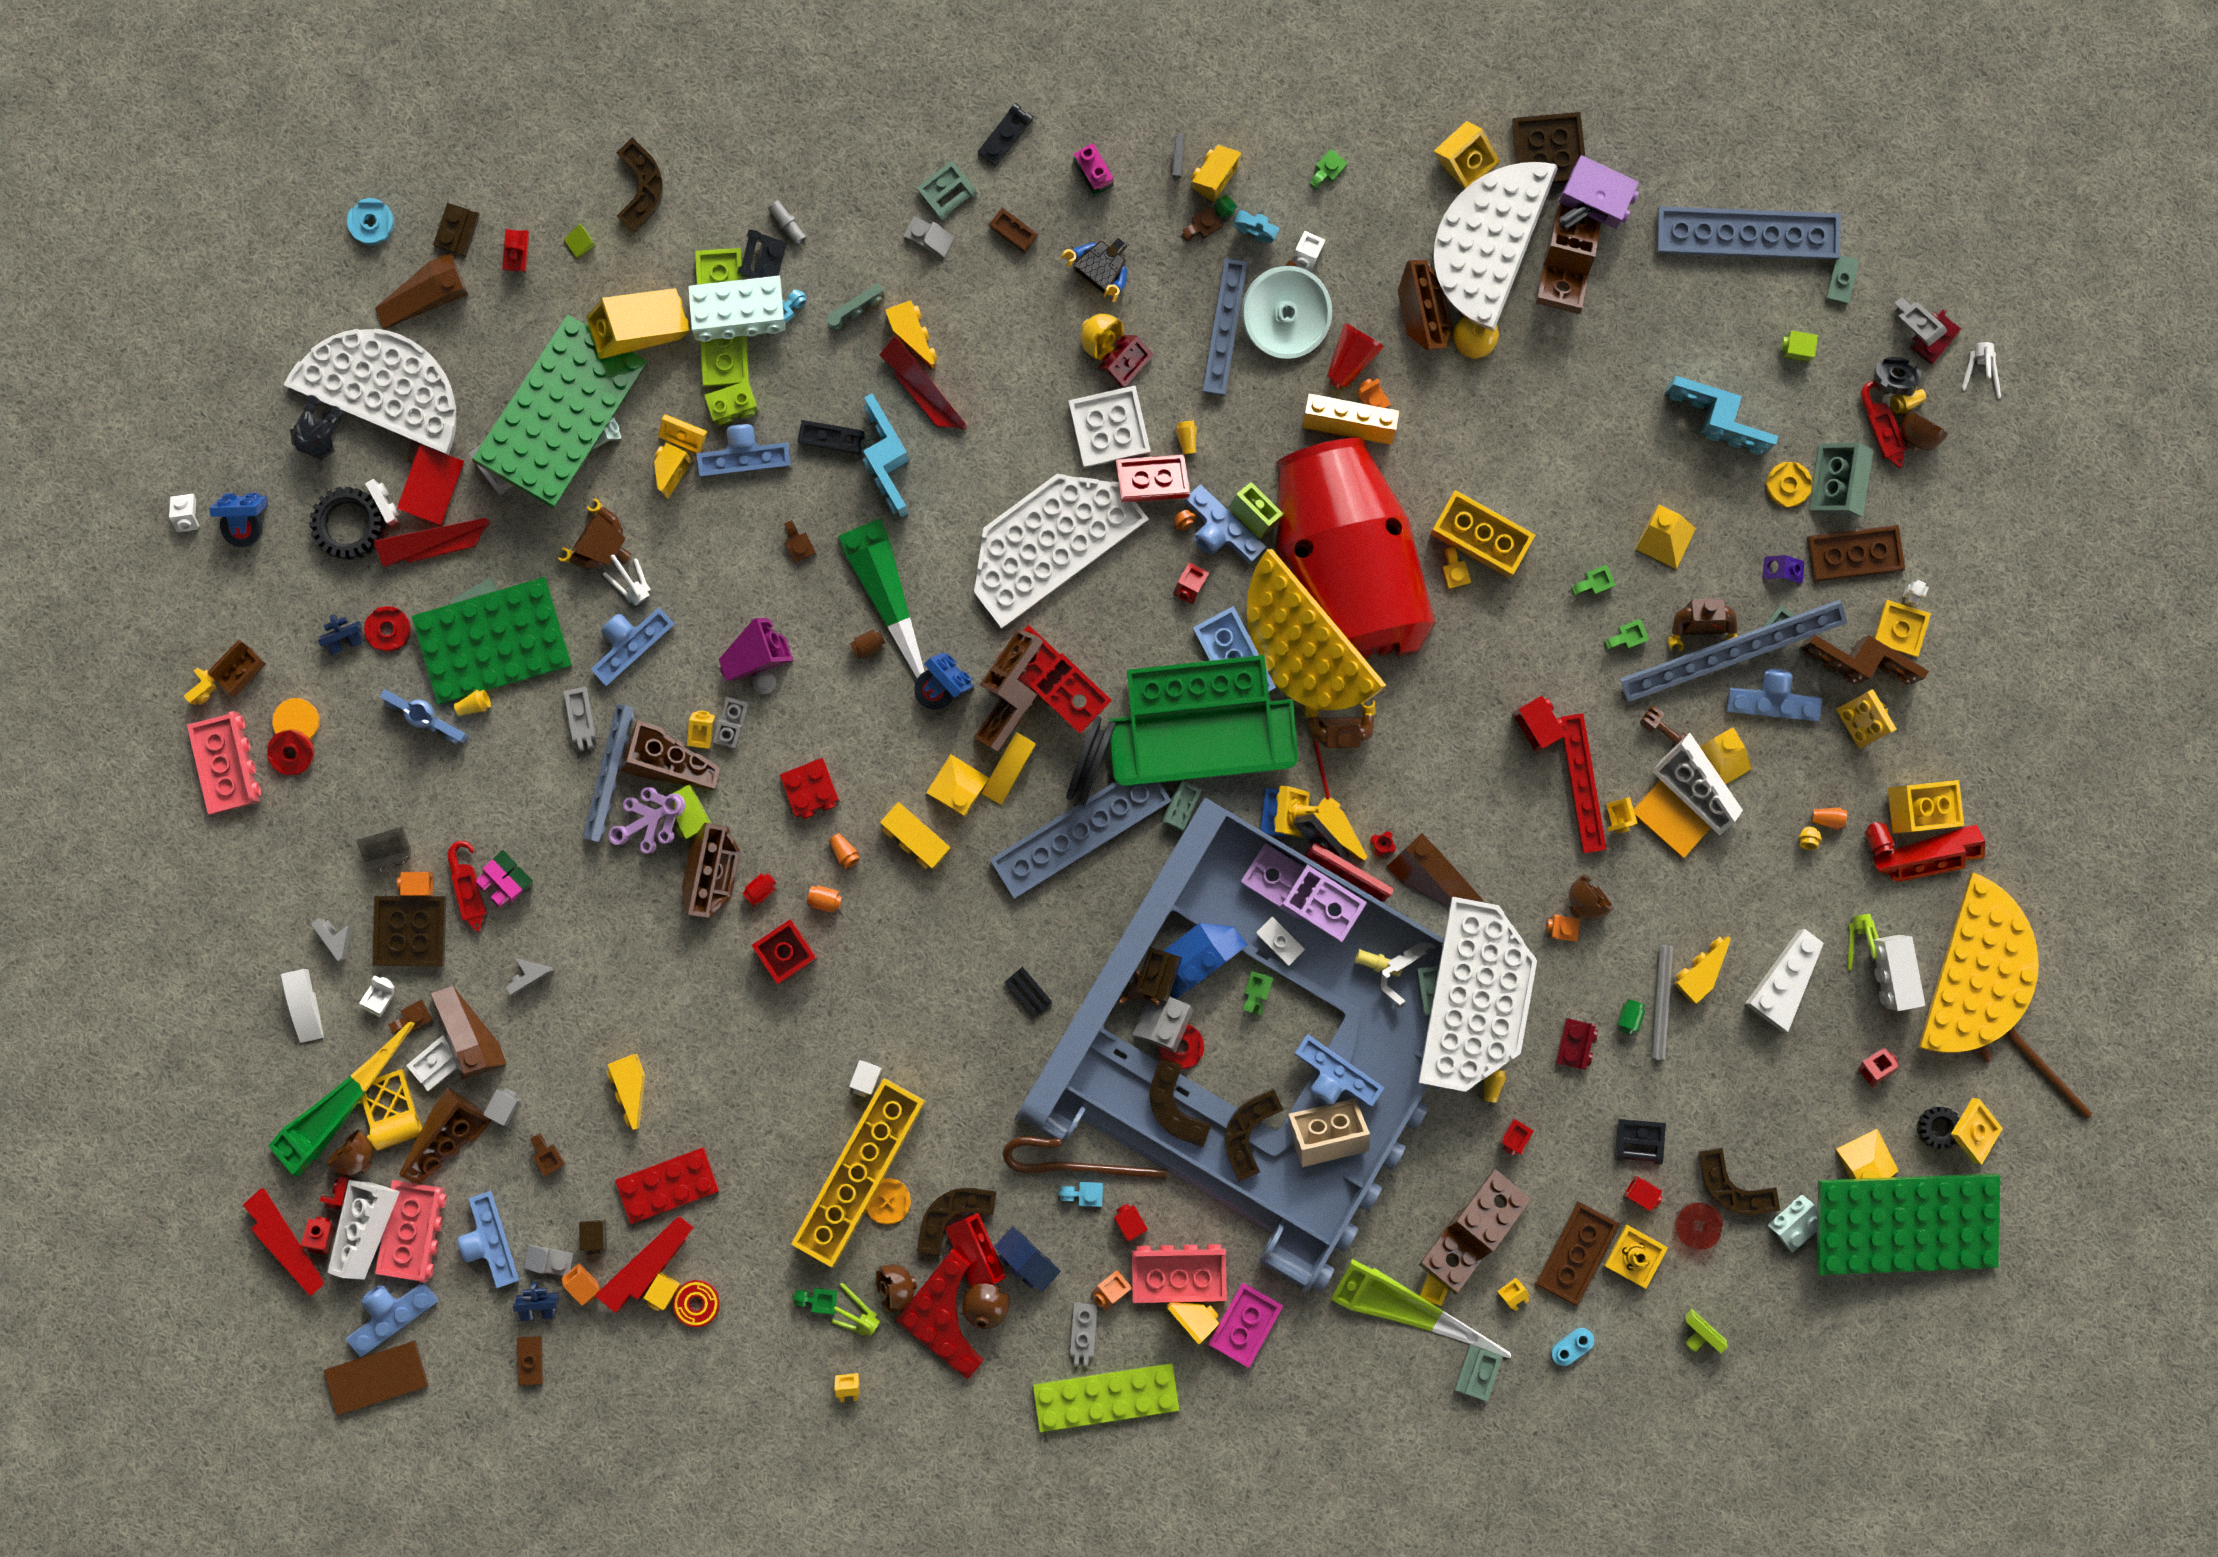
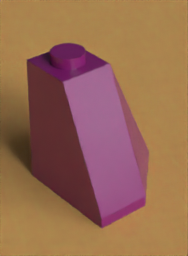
M768 618L753 619L719 658L720 671L726 681H736L794 661L787 639L782 633L777 635L771 628L773 623Z

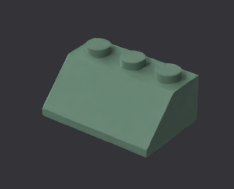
M1861 443L1819 444L1809 510L1843 517H1863L1874 450Z

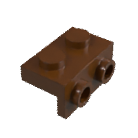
M238 640L207 673L231 696L235 697L266 663L252 648Z

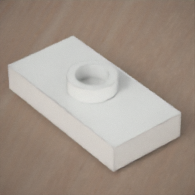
M1273 917L1255 933L1287 966L1305 950Z

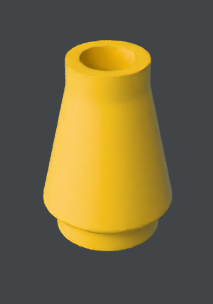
M1919 389L1912 396L1894 394L1890 398V406L1894 413L1904 414L1909 409L1925 402L1926 393L1923 389Z
M1194 420L1176 423L1177 429H1175L1183 454L1196 453L1197 426H1195Z
M476 690L454 704L458 716L485 712L487 708L491 707L490 698L485 690Z
M1498 1069L1484 1078L1483 1100L1497 1103L1507 1078L1505 1070Z

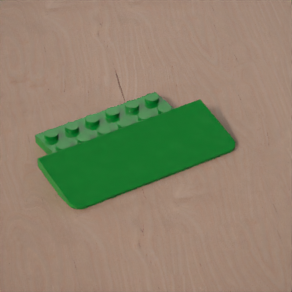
M1265 655L1127 670L1131 716L1109 719V722L1116 723L1111 738L1114 778L1120 785L1128 786L1290 769L1297 764L1299 756L1293 699L1269 701Z

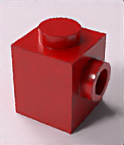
M324 1217L308 1218L301 1243L304 1251L328 1255L335 1232L334 1225L329 1219Z

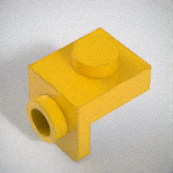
M196 668L194 672L201 682L187 692L184 697L191 704L201 705L210 698L209 694L217 687L213 683L215 679L207 673V669L203 671Z
M1630 797L1606 803L1612 826L1607 827L1608 832L1616 830L1617 834L1630 831L1629 826L1638 824Z

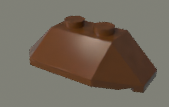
M1409 260L1406 263L1398 288V296L1407 335L1426 350L1445 349L1453 329L1446 295L1441 288L1436 272L1430 267L1428 260Z
M704 822L691 841L682 884L685 910L688 915L710 918L717 909L731 898L740 850L727 826Z

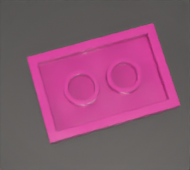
M1242 1282L1210 1338L1208 1345L1249 1368L1283 1305Z

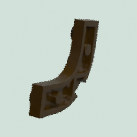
M632 137L616 154L635 172L638 177L639 186L633 200L617 215V218L634 234L658 208L663 193V180L660 169L653 157Z
M1160 1057L1150 1087V1104L1153 1114L1158 1123L1172 1136L1203 1147L1211 1124L1190 1117L1179 1109L1175 1102L1174 1090L1182 1065Z
M1274 1088L1242 1103L1232 1114L1227 1124L1225 1149L1239 1182L1260 1173L1249 1146V1137L1254 1126L1262 1120L1284 1111Z
M1723 1148L1698 1151L1705 1187L1713 1199L1721 1206L1730 1211L1745 1215L1780 1211L1777 1187L1742 1190L1736 1187L1729 1179Z
M967 1187L948 1191L938 1197L930 1205L923 1217L917 1252L940 1255L946 1224L952 1216L960 1212L994 1215L997 1191Z

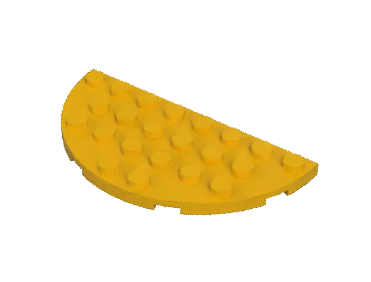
M1273 549L1267 550L1261 557L1251 578L1246 615L1249 636L1258 654L1265 655L1266 669L1273 683L1296 702L1321 710L1346 709L1373 698L1387 685Z
M1973 872L1970 873L1918 1045V1048L1941 1053L1964 1052L1992 1043L2007 1033L2020 1020L2028 1008L2036 988L2039 968L2038 951L2032 928L2026 916L2014 899L2002 888L1987 878Z

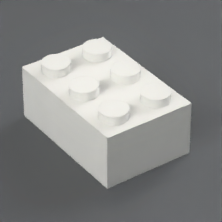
M1894 935L1873 939L1878 956L1876 959L1875 977L1881 985L1882 991L1879 992L1881 1004L1885 1005V1008L1895 1011L1925 1006L1912 936Z

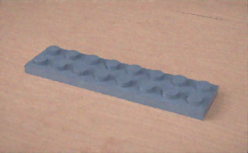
M1659 206L1657 209L1656 253L1836 260L1840 258L1841 213Z
M1115 781L1091 796L1086 806L1078 804L994 856L990 861L1015 899L1169 804L1171 799L1160 782L1123 786Z

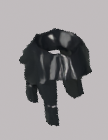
M309 395L297 424L294 425L293 429H290L291 443L296 447L297 451L323 460L335 452L331 436L342 421L341 415L343 411L338 406L332 405L329 412L323 413L322 420L315 423L313 414L320 399L314 395Z

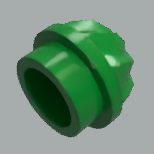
M1227 194L1223 197L1219 196L1214 204L1215 213L1223 218L1233 215L1235 213L1234 210L1238 208Z

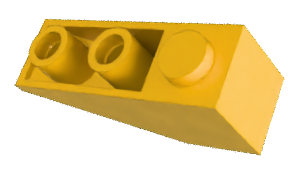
M910 300L885 309L894 336L931 369H935L934 362L938 361L934 348L929 349L926 342L930 340L926 327L921 328L919 319H922L918 305L913 307Z
M1719 936L1709 945L1711 949L1706 954L1701 952L1692 960L1694 962L1692 967L1689 969L1683 968L1675 976L1677 980L1673 984L1691 1004H1697L1714 988L1731 940L1729 936L1723 938Z
M632 1054L608 1064L609 1070H607V1075L610 1082L615 1083L618 1090L615 1092V1096L619 1105L623 1104L626 1113L623 1116L627 1126H631L633 1130H636L640 1127L645 1073L638 1055Z

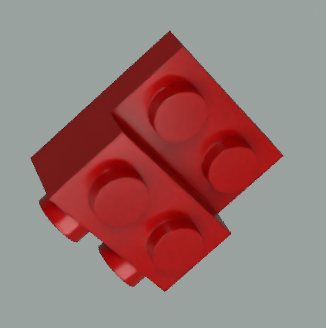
M824 758L780 774L794 815L797 818L801 816L803 820L815 815L814 811L821 808L823 811L830 810L836 807V802L840 801Z

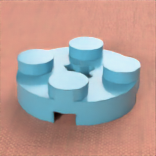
M366 198L357 202L358 204L351 208L347 215V226L354 238L366 245H377L387 241L394 229V216L388 206L374 198ZM370 216H373V219L376 220V224H373L372 227L365 224V221H368Z
M1238 210L1233 223L1234 228L1244 235L1246 232L1255 235L1254 239L1265 243H1273L1279 232L1277 226L1268 223L1269 218L1256 214L1254 217L1242 210Z

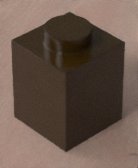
M606 1220L579 1222L580 1251L586 1250L587 1255L601 1254V1250L607 1248Z

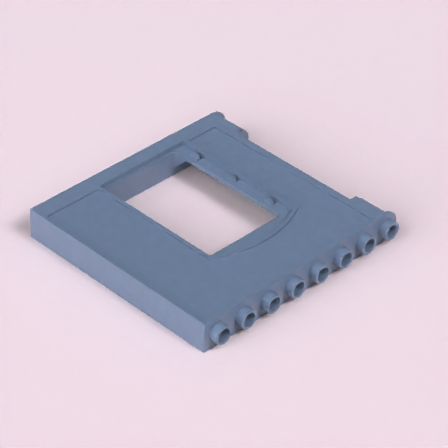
M1204 798L1018 1111L1014 1121L1018 1123L1019 1119L1053 1139H1062L1063 1145H1065L1077 1127L1078 1121L1082 1119L1271 1232L1272 1234L1258 1262L1300 1286V1292L1306 1294L1310 1288L1321 1293L1335 1269L1326 1264L1334 1247L1345 1252L1358 1231V1227L1350 1223L1352 1216L1358 1206L1369 1211L1381 1192L1382 1187L1373 1182L1382 1165L1392 1171L1405 1150L1406 1146L1397 1141L1405 1125L1416 1130L1428 1111L1429 1105L1420 1100L1429 1085L1418 1083L1430 1015L1423 1014L1416 969L1439 966L1444 939L1209 799ZM1265 843L1304 868L1309 865L1367 902L1342 942L1334 939L1302 917L1299 920L1240 883ZM1275 869L1266 871V878L1269 881L1278 880L1279 874ZM1333 903L1328 906V912L1331 916H1338L1341 909L1339 905ZM1170 912H1176L1197 925L1199 923L1234 926L1248 944L1241 950L1242 952L1344 1012L1345 1017L1327 1048L1385 1087L1371 1108L1356 1098L1370 1133V1148L1368 1152L1302 1167L1295 1150L1289 1117L1287 1115L1278 1130H1273L1261 1122L1254 1126L1250 1133L1249 1146L1260 1173L1239 1182L1225 1149L1226 1127L1237 1108L1179 1074L1174 1090L1176 1105L1188 1116L1211 1124L1203 1147L1178 1139L1169 1134L1158 1123L1150 1104V1087L1159 1061L1104 1028V1022ZM1271 917L1305 949L1289 966L1255 934ZM1420 942L1432 943L1436 946L1435 949H1427L1425 951L1427 954L1404 967L1400 977L1390 974L1391 976L1387 979V986L1406 1001L1405 1006L1400 1009L1396 1006L1392 1007L1397 1002L1381 990L1382 971L1375 972L1373 968L1354 963L1358 949L1375 955L1383 954L1384 958L1392 960L1399 955L1405 956L1403 952ZM1115 1049H1118L1128 1056L1124 1060L1113 1054ZM1315 1069L1288 1114L1325 1105L1315 1099L1310 1093V1089L1319 1074ZM1178 1085L1190 1092L1187 1097L1176 1091ZM1343 1091L1335 1103L1354 1099L1355 1097Z

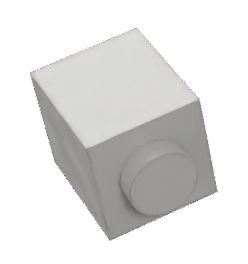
M508 1088L496 1090L483 1115L506 1126L509 1124L521 1100L516 1098V1092Z

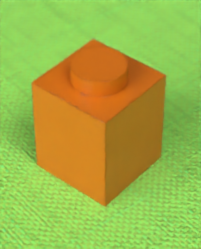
M401 872L400 877L397 878V890L400 891L401 896H433V873Z
M580 1263L561 1278L563 1287L582 1306L587 1301H593L596 1298V1293L600 1290L597 1280Z

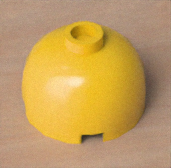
M1102 313L1087 319L1081 326L1080 341L1083 349L1095 359L1098 358L1102 361V358L1115 348L1112 347L1115 341L1124 335V324L1114 316Z
M1466 316L1458 321L1453 332V340L1457 350L1464 356L1473 359L1490 354L1496 347L1499 338L1497 325L1495 330L1492 331L1471 322Z

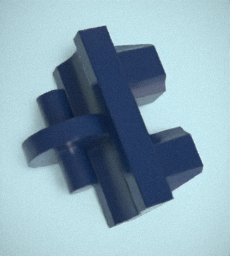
M335 614L329 616L331 622L325 624L324 628L326 631L334 629V631L321 635L320 639H318L320 646L324 645L329 654L333 655L343 650L339 642L341 638L346 637L350 647L361 644L363 642L360 632L362 626L360 621L341 627L348 623L347 618L338 619Z
M532 1282L531 1289H524L523 1295H516L513 1311L518 1312L520 1321L532 1320L534 1317L533 1310H541L543 1319H553L556 1315L559 1292L547 1293V1288H539L538 1282Z

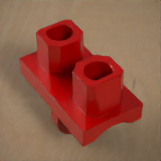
M505 229L503 271L526 272L530 233L528 230Z

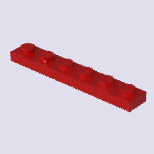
M1584 713L1561 716L1559 718L1566 727L1564 731L1566 735L1563 737L1582 854L1607 850Z

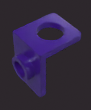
M1787 555L1766 556L1764 558L1762 578L1766 580L1786 579L1798 584L1803 583L1805 563L1802 560ZM1776 561L1778 563V570L1771 574L1769 571L1770 564Z

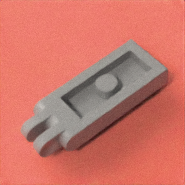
M582 687L564 691L573 743H578L579 751H585L584 741H587L589 750L594 749L593 740L597 739L588 688Z
M1074 1302L1070 1357H1074V1367L1079 1366V1358H1084L1083 1368H1088V1359H1093L1097 1304Z

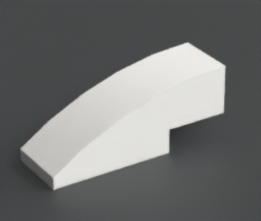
M309 969L281 974L287 1004L300 1043L324 1038L316 995L312 990Z

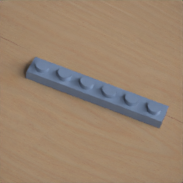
M1225 258L1202 393L1225 396L1247 267L1246 261Z
M616 704L583 839L599 842L600 838L604 835L605 818L611 808V794L616 788V774L622 765L621 755L628 741V727L631 725L634 717L632 713L633 707Z

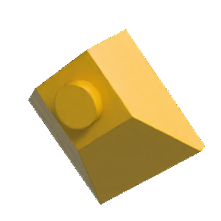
M666 443L664 447H659L655 453L654 458L656 460L654 461L658 490L666 499H669L692 463V460L687 452Z
M1658 505L1654 509L1635 550L1677 569L1696 528L1680 514Z
M1734 727L1699 746L1725 785L1752 769L1746 748Z
M950 754L926 793L966 817L990 778Z
M1878 1129L1836 1148L1850 1179L1890 1178L1898 1172Z
M1167 1303V1308L1198 1344L1219 1324L1216 1319L1219 1315L1211 1305L1206 1308L1201 1303Z

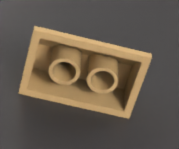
M1356 1098L1337 1102L1330 1106L1324 1105L1288 1114L1295 1150L1302 1167L1369 1151L1370 1133Z

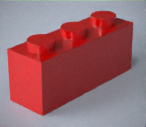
M979 1213L945 1227L954 1250L971 1263L965 1271L971 1288L975 1284L994 1285L1007 1277Z

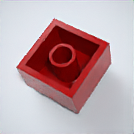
M1543 695L1512 714L1535 753L1566 735L1564 732L1566 727L1560 718L1556 719L1552 712L1554 707L1548 698L1544 699Z
M791 919L751 945L777 984H782L818 959L801 931Z

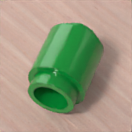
M1627 999L1626 1004L1622 1006L1616 1024L1620 1026L1619 1031L1633 1035L1634 1031L1639 1032L1645 1015V1004Z

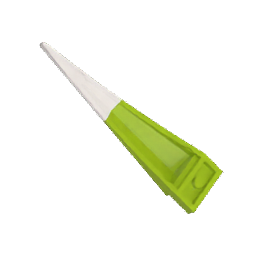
M1353 1259L1331 1296L1332 1301L1350 1310L1422 1328L1506 1358H1511L1510 1352L1376 1268L1371 1269Z

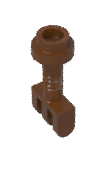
M1650 706L1644 717L1640 720V724L1650 733L1655 728L1674 742L1672 745L1674 748L1687 735L1684 732L1679 735L1661 721L1665 714L1655 706Z

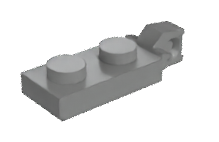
M1902 297L1895 302L1901 313L1898 315L1901 322L1928 346L1947 332L1945 326L1918 302L1910 305Z

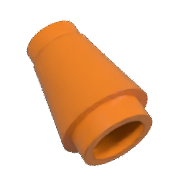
M1841 807L1813 809L1812 823L1839 830V828L1845 829L1847 810H1842Z
M840 833L829 839L837 861L844 869L852 867L860 860L859 852Z

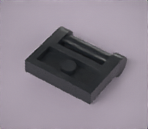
M749 229L746 236L748 241L741 267H738L737 275L748 279L779 276L787 242ZM760 242L761 247L755 270L752 271L750 266L756 243Z
M1618 1119L1615 1161H1623V1159L1639 1160L1662 1165L1666 1123ZM1625 1143L1656 1146L1655 1152L1624 1150Z

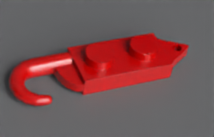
M1870 381L1863 386L1860 394L1867 413V419L1883 459L1887 458L1900 469L1903 464L1904 451L1907 448L1891 408L1884 403L1873 404L1869 391L1874 387L1878 388L1879 385L1875 381Z
M457 841L449 847L447 852L462 920L467 921L477 932H480L484 915H487L481 889L476 885V880L478 879L476 870L471 865L458 864L456 851L460 847H466L472 854L474 849L469 842Z

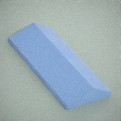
M1234 606L1193 627L1210 661L1259 655ZM1267 671L1268 691L1270 692L1276 686Z

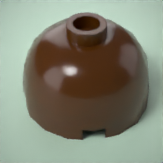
M1912 409L1908 410L1901 422L1900 431L1907 440L1905 445L1916 452L1918 449L1925 451L1935 449L1949 434L1927 418L1919 416Z
M1584 874L1569 889L1568 900L1571 904L1569 909L1577 918L1581 916L1589 921L1602 919L1614 910L1610 907L1612 903L1599 886L1596 888L1588 883L1592 879Z
M356 1130L344 1140L345 1143L339 1150L337 1148L327 1161V1165L339 1175L347 1177L354 1176L358 1172L364 1174L372 1165L370 1159L373 1156V1146L363 1132Z
M897 1264L879 1266V1270L876 1271V1285L878 1293L881 1291L885 1301L881 1302L882 1307L887 1313L905 1308L911 1302L914 1290L917 1289L915 1277L910 1276L908 1270Z
M975 1284L972 1289L965 1291L962 1310L966 1320L979 1329H992L998 1327L1006 1319L1010 1298L1006 1292L1004 1295L1000 1293L997 1286Z

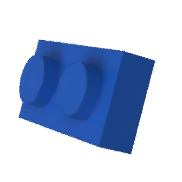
M1265 788L1260 830L1271 836L1283 837L1284 834L1275 832L1274 819L1277 815V795L1279 789Z

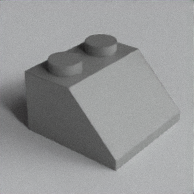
M1169 997L1168 1002L1157 999L1159 1005H1155L1147 1000L1133 1036L1176 1053L1194 1010L1190 1005Z

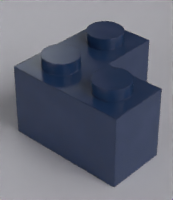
M1013 1226L994 1246L1000 1253L997 1257L1006 1266L1009 1264L1012 1266L1009 1270L1018 1279L1023 1276L1022 1281L1031 1289L1035 1286L1043 1292L1061 1272L1047 1256L1039 1251Z

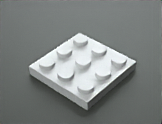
M1136 386L1068 400L1084 468L1114 462L1116 459H1127L1151 453Z

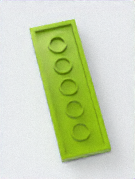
M741 248L695 251L697 285L743 280L742 276L737 275L738 267H741L742 264ZM737 336L732 339H712L707 342L700 341L704 387L729 386L747 380L749 382L747 336Z
M1172 1363L1033 1384L1040 1432L1179 1411Z

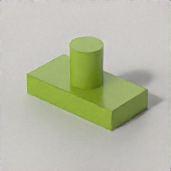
M1693 1309L1685 1315L1686 1322L1696 1331L1686 1341V1344L1693 1351L1696 1352L1706 1341L1720 1353L1727 1348V1340Z

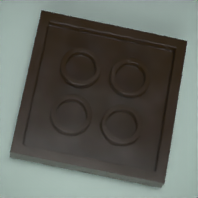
M1581 112L1512 119L1516 164L1528 162L1556 164L1558 169L1552 184L1568 182L1581 155L1585 157Z
M374 896L373 966H444L446 897Z

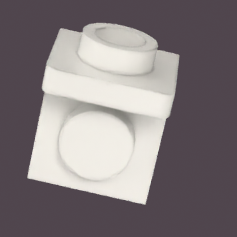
M1304 231L1292 258V261L1297 264L1296 267L1312 272L1325 239Z

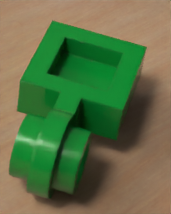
M815 1287L813 1297L809 1296V1291L795 1290V1294H792L793 1304L807 1306L808 1302H812L811 1312L835 1315L834 1307H836L838 1290Z

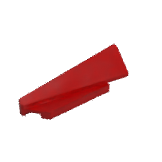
M261 1188L243 1204V1207L258 1222L251 1230L303 1289L312 1296L324 1285V1281L265 1188Z
M677 1217L596 1293V1298L615 1313L622 1309L631 1296L637 1300L641 1299L657 1275L665 1269L686 1242L687 1236L694 1227L682 1217Z

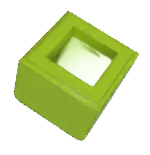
M581 223L564 238V241L576 258L596 246Z

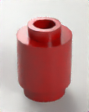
M1880 822L1870 824L1864 834L1872 853L1876 854L1877 858H1884L1893 854L1895 844L1887 825Z
M761 872L745 886L746 890L742 894L753 906H756L777 890L774 886L777 882L769 873L764 875Z

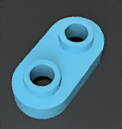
M1577 1328L1553 1345L1551 1349L1553 1361L1561 1366H1567L1593 1347V1334L1585 1328ZM1581 1336L1586 1337V1343L1583 1345L1579 1343ZM1562 1350L1567 1351L1568 1355L1566 1358L1560 1357Z

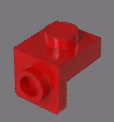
M1513 1118L1499 1143L1504 1145L1502 1150L1512 1156H1515L1516 1153L1522 1155L1523 1149L1534 1130Z

